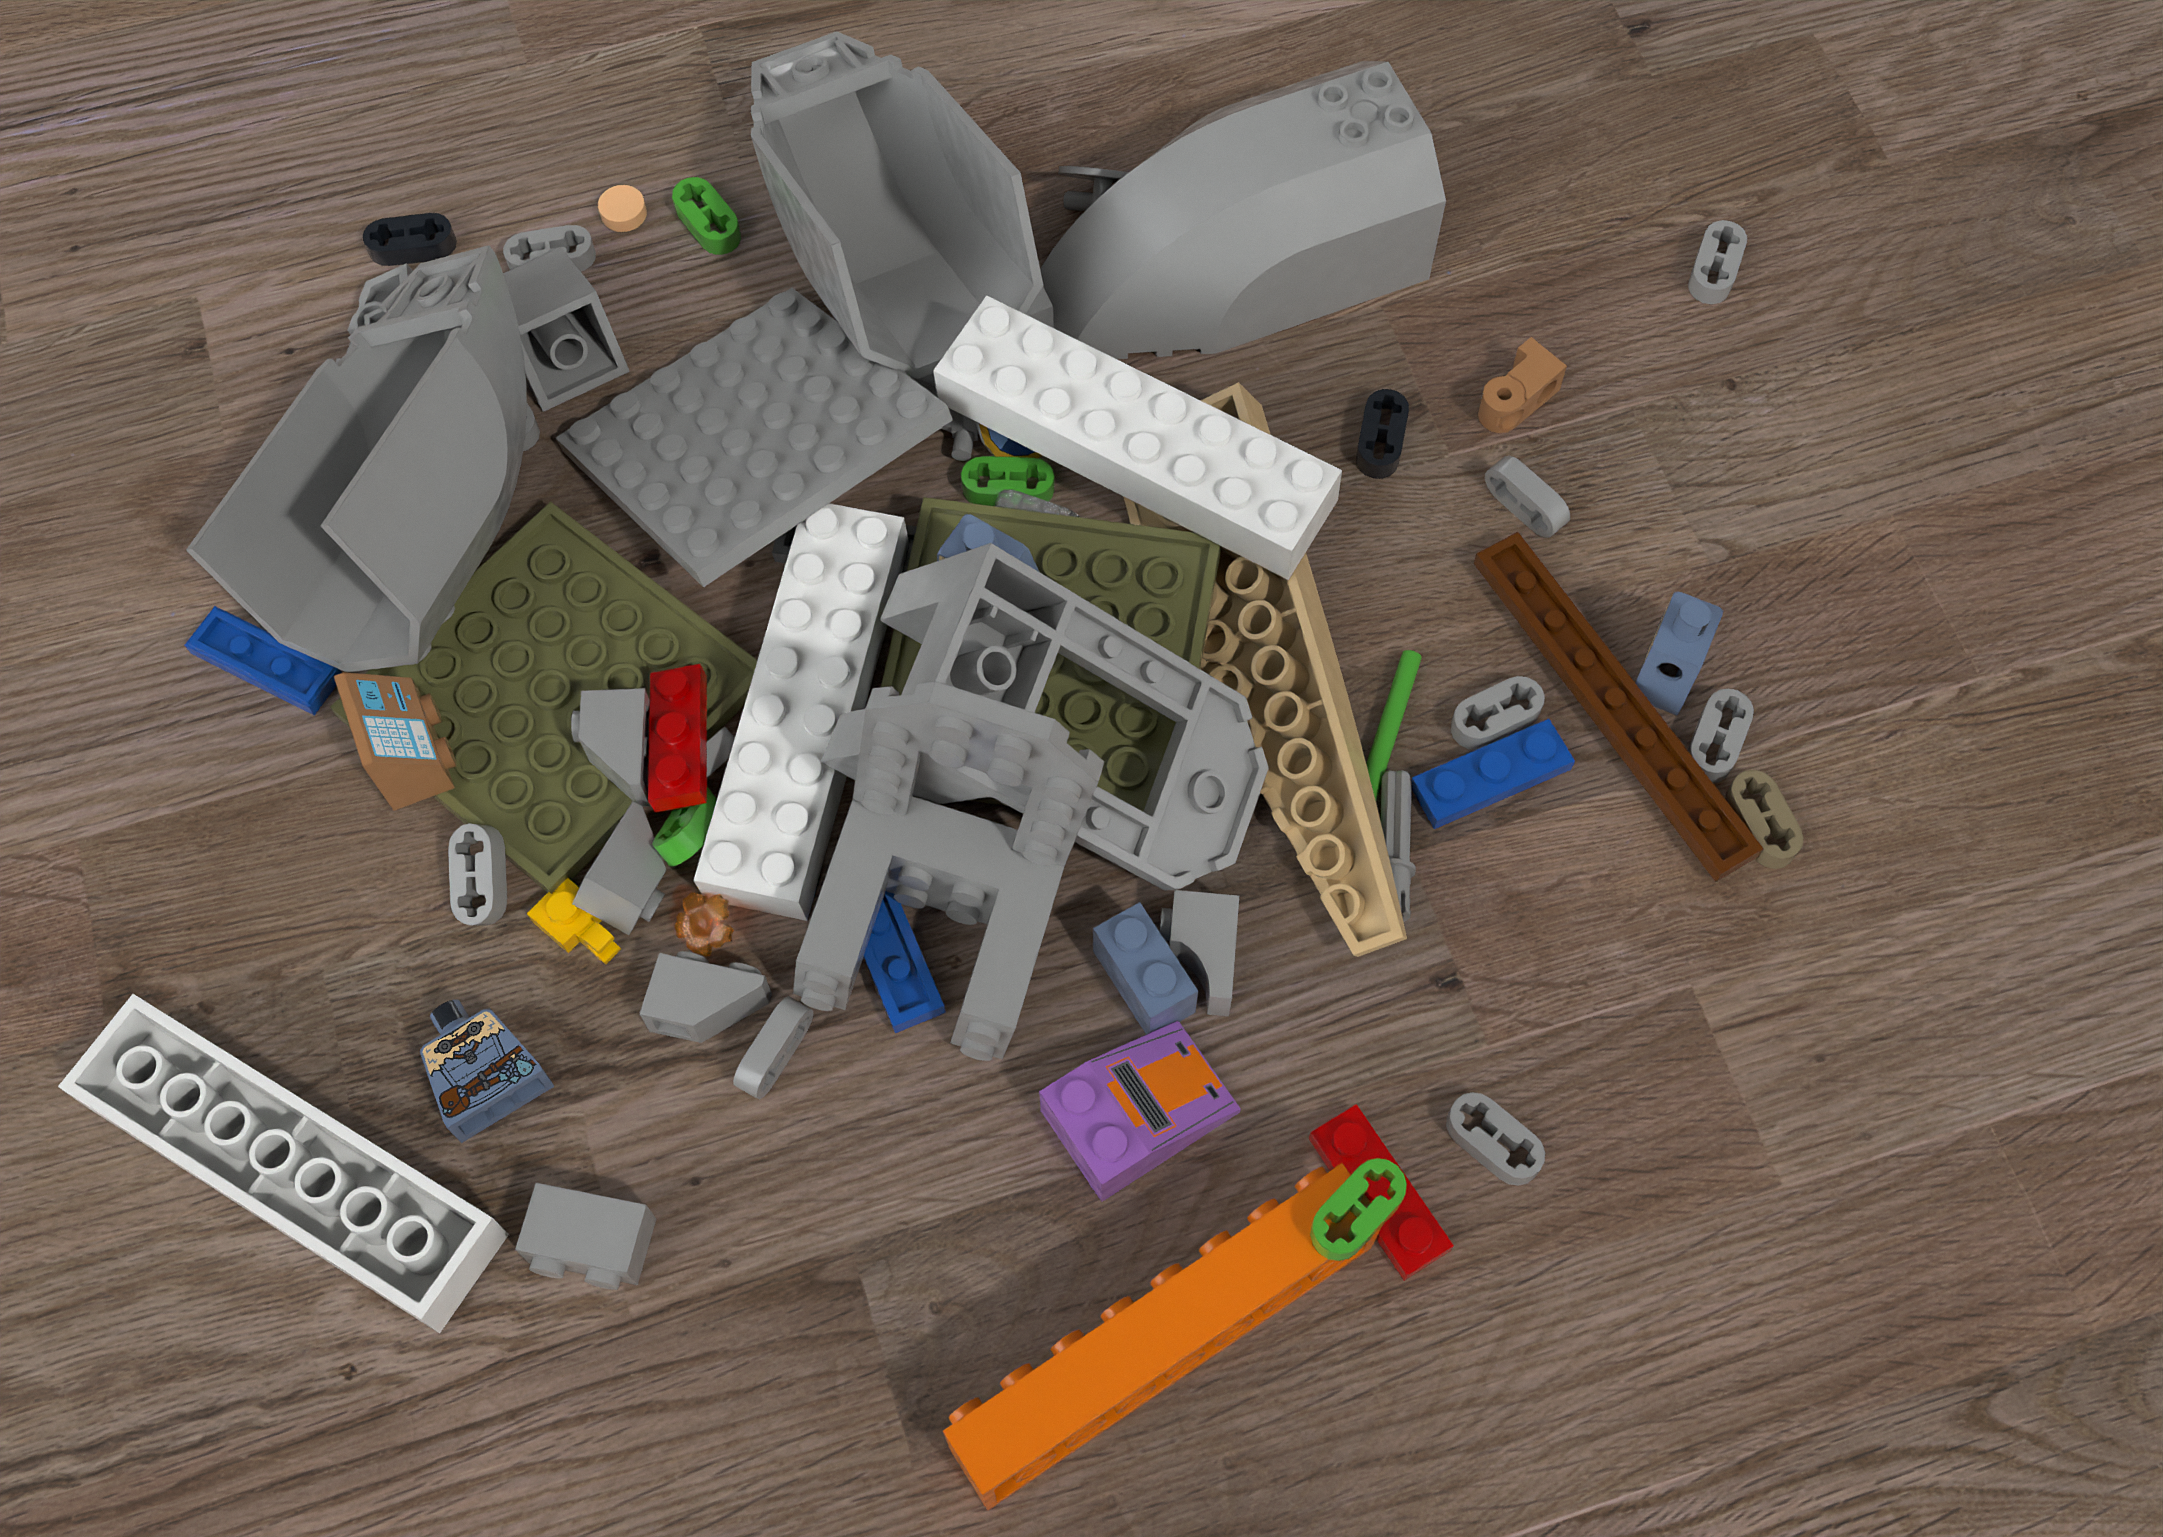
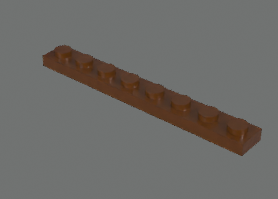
M1519 532L1478 552L1474 560L1476 568L1714 881L1717 882L1758 858L1764 848Z

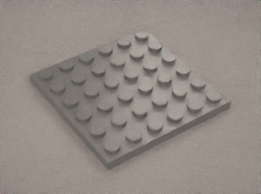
M790 288L773 296L768 303L748 316L735 320L729 328L707 342L696 345L691 352L674 363L658 369L650 378L630 391L619 394L611 403L589 417L578 420L570 429L557 436L556 440L562 451L699 584L705 587L953 420L947 404L902 370H894L862 357L836 320L795 289Z

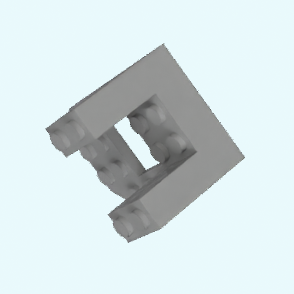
M992 543L898 575L880 621L922 644L901 695L913 694L917 683L936 681L1035 712L1057 653L1063 655L1176 722L1144 811L1142 812L1097 786L1075 842L1164 891L1180 889L1193 883L1195 879L1203 875L1220 871L1236 863L1269 769L1263 748L1255 747L1247 720L1253 717L1244 695ZM866 708L840 715L821 760L822 763L854 780L856 779ZM921 752L913 797L935 804L993 797L1024 813L1032 787L1024 784L1018 786L1003 785L989 778L986 772L964 765L961 768L946 767L933 761L929 754Z
M936 681L917 683L914 693L910 695L899 696V692L892 686L873 688L865 709L853 800L796 960L793 994L801 996V1001L814 1009L832 1011L833 1007L846 1010L885 891L895 893V900L905 906L924 908L927 905L946 911V915L950 919L962 924L973 925L977 921L987 924L950 1043L961 1046L960 1051L963 1054L977 1060L990 1061L992 1057L1003 1059L1018 1022L1064 866L1099 782L1104 761L1090 749L1080 750L1079 753L1067 744L1070 732L1055 719ZM921 752L929 754L933 761L946 767L961 768L964 765L986 772L989 778L1003 785L1018 786L1024 784L1032 787L1018 830L913 797Z

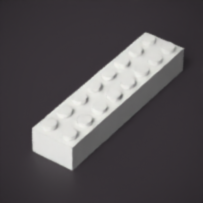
M987 295L933 370L938 398L947 404L948 408L1287 580L1291 577L1338 501L1342 475L1341 469Z
M829 503L797 524L693 880L705 900L808 921L847 777L845 774L822 763L821 760L840 715L866 707L888 626L880 621L898 575L902 574L910 545L904 517Z
M134 994L130 996L58 1086L93 1112L438 1333L443 1330L509 1235L486 1213Z

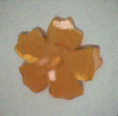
M691 892L683 899L682 904L685 912L678 913L677 921L674 925L677 937L687 938L686 947L692 950L693 953L704 957L711 956L712 947H722L724 943L732 941L734 928L727 923L720 922L729 917L727 909L729 901L723 899L720 894L713 895L708 899L707 894Z

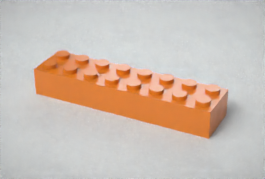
M1341 1163L1328 1173L1323 1166L1311 1171L1294 1186L1298 1193L1281 1204L1273 1198L1259 1206L1247 1217L1250 1225L1234 1236H1231L1226 1230L1211 1238L1199 1249L1202 1257L1185 1269L1179 1263L1168 1267L1150 1282L1153 1288L1152 1291L1133 1302L1130 1296L1124 1297L1106 1309L1100 1316L1104 1322L1085 1336L1080 1329L1071 1332L1052 1346L1050 1349L1054 1355L1052 1358L1033 1369L1030 1363H1027L1007 1375L1000 1382L1003 1391L985 1403H982L980 1398L976 1397L956 1409L948 1417L952 1425L944 1429L943 1433L952 1454L986 1509L990 1510L1370 1250L1380 1229L1355 1255L1346 1260L1336 1261L1327 1259L1319 1254L1312 1244L1310 1232L1316 1213L1351 1176L1345 1166ZM1366 1195L1360 1200L1366 1208L1371 1203ZM1350 1211L1337 1224L1330 1219L1325 1220L1329 1226L1325 1236L1327 1240L1334 1243L1337 1239L1342 1238L1348 1243L1352 1240L1349 1238L1348 1232L1357 1217Z

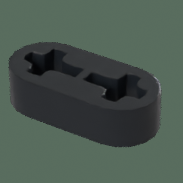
M439 213L378 219L365 228L362 236L370 258L381 266L421 263L451 255L457 244L450 221ZM436 233L435 239L431 240V234ZM389 239L388 245L384 246L385 240Z
M1392 389L1375 391L1368 397L1365 405L1356 452V465L1365 476L1373 479H1383L1391 476L1399 465L1409 414V403L1398 391ZM1382 409L1391 410L1389 426L1379 424ZM1376 442L1385 443L1383 459L1373 458Z

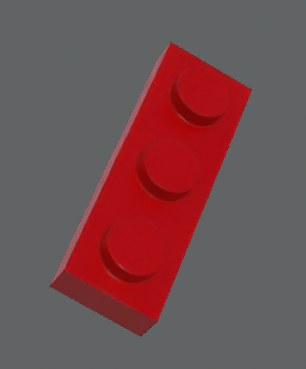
M701 664L650 673L648 802L654 812L707 803V675Z
M1357 1104L1310 1132L1308 1139L1330 1171L1342 1163L1351 1175L1367 1160L1376 1158L1389 1160L1400 1168ZM1404 1174L1407 1184L1405 1196L1396 1212L1381 1227L1376 1240L1405 1281L1449 1253L1454 1245ZM1369 1177L1365 1178L1369 1184L1365 1195L1370 1202L1379 1195L1384 1196L1387 1200L1391 1199L1387 1193L1391 1184L1388 1179L1382 1177L1375 1182Z

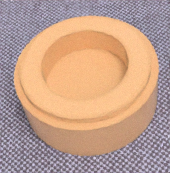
M617 185L607 189L598 201L602 222L607 228L616 232H628L638 228L644 222L647 215L643 195L638 189L629 185Z

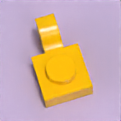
M567 878L552 894L548 892L527 912V915L537 927L567 953L578 943H582L606 965L621 948L613 942L614 936L599 924L602 920L572 904L579 887Z

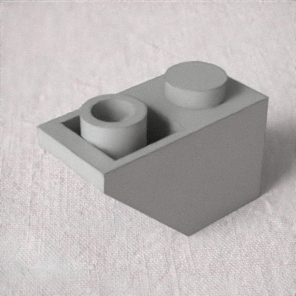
M680 951L677 953V956L659 953L640 1010V1016L649 1032L702 1043L768 1005L772 993L765 975H761V972L753 966L743 963H730L728 968L709 964L705 957L687 951Z

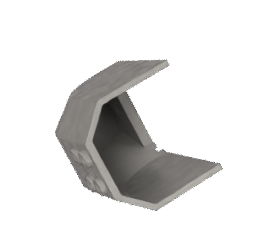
M837 31L752 62L751 92L754 105L751 106V115L754 127L751 128V138L770 198L788 242L807 279L862 357L894 370L900 369L907 375L920 379L927 375H934L933 370L986 295L1024 314L1027 313L1043 287V281L1021 173L928 70L918 66L910 71L902 67L900 58L893 55L880 58L875 55L872 46Z
M1361 61L1225 106L1206 115L1190 125L1110 187L1074 222L1053 248L1040 271L1043 287L1053 306L1054 329L1115 359H1128V353L1154 352L1156 357L1172 356L1173 350L1200 349L1201 354H1216L1429 280L1446 204L1431 131L1391 65L1386 61Z
M490 245L420 263L379 305L385 314L375 323L359 326L348 337L354 346L336 364L333 359H327L315 371L186 549L279 643L347 673L418 664L427 656L431 650V641L441 625L454 613V604L489 550L509 509L517 484L525 441L527 414L526 376L520 331L514 305L498 258Z

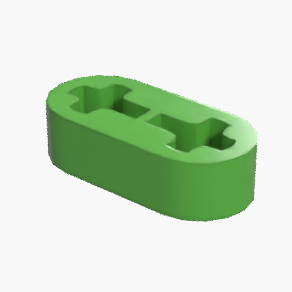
M689 177L676 184L672 192L676 213L699 244L707 252L715 255H724L736 249L741 241L738 219L713 186L705 179L699 177ZM694 198L698 202L702 201L704 207L699 209L694 201L689 199ZM714 223L720 231L726 232L720 234L716 230L711 231L710 224Z
M995 456L975 457L964 465L961 472L963 495L967 501L973 504L1005 508H1037L1047 504L1054 493L1053 469L1042 459ZM980 476H989L987 487H978ZM1028 478H1038L1035 489L1027 488Z
M708 787L707 803L673 809L652 843L653 847L669 866H676L686 861L705 843L717 798Z
M1376 1158L1367 1160L1351 1174L1319 1208L1313 1219L1310 1236L1312 1244L1319 1254L1330 1260H1346L1355 1255L1396 1212L1405 1196L1407 1184L1400 1168L1389 1160ZM1369 1177L1375 1182L1382 1177L1388 1179L1391 1184L1387 1193L1391 1199L1387 1200L1384 1196L1379 1195L1366 1208L1360 1202L1369 1186L1365 1178ZM1350 1211L1357 1217L1348 1232V1236L1352 1240L1348 1243L1342 1238L1337 1239L1334 1243L1327 1240L1325 1236L1329 1226L1325 1220L1330 1219L1337 1224Z

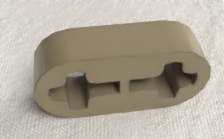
M1758 770L1743 771L1732 782L1726 792L1725 799L1764 848L1755 860L1764 867L1773 869L1783 868L1792 862L1803 846L1804 837L1801 828L1777 783L1771 776ZM1746 788L1751 794H1761L1763 798L1758 805L1753 799L1744 800L1741 795ZM1770 833L1775 839L1784 838L1787 842L1782 850L1777 844L1768 846L1765 842Z

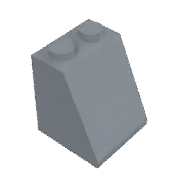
M562 247L503 273L514 305L520 331L526 384L543 412L630 372L596 290Z

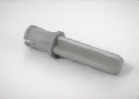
M1400 770L1387 771L1382 776L1381 826L1403 922H1405L1411 916L1410 884L1411 878L1415 876L1416 867L1410 862L1412 782L1409 773Z

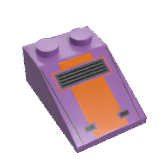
M1179 1021L1093 1058L1039 1091L1042 1114L1101 1202L1241 1111L1236 1101Z

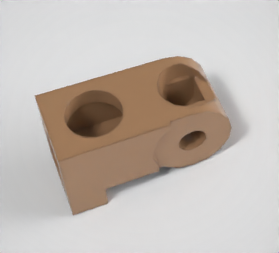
M1530 337L1518 347L1513 369L1506 376L1495 377L1484 386L1478 412L1480 423L1491 432L1506 433L1513 430L1560 391L1567 366L1535 339Z

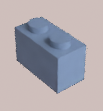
M1140 902L1093 928V952L1146 1035L1176 1021L1180 1022L1196 1012L1197 988Z

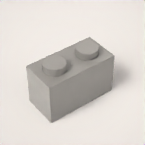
M535 1183L515 1250L530 1263L529 1270L536 1274L551 1278H563L564 1272L570 1271L585 1274L584 1281L593 1286L618 1290L620 1282L638 1285L656 1217L645 1204Z

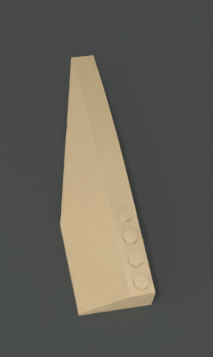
M1239 382L1200 400L1271 435L1262 405ZM1124 497L1131 524L1193 532ZM1221 547L1200 669L1246 697L1253 717L1247 720L1255 747L1263 748L1269 767L1260 793L1270 806L1271 814L1280 830L1286 834L1298 854L1296 857L1305 873L1312 878L1321 894L1320 899L1352 954L1359 957L1406 940L1407 936L1364 753L1307 554H1304L1291 577L1287 580Z

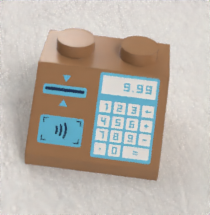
M347 672L334 676L362 766L394 811L455 788L449 769L457 766L447 738L442 737L438 739L434 725L442 723V719L431 693L422 696L412 678Z

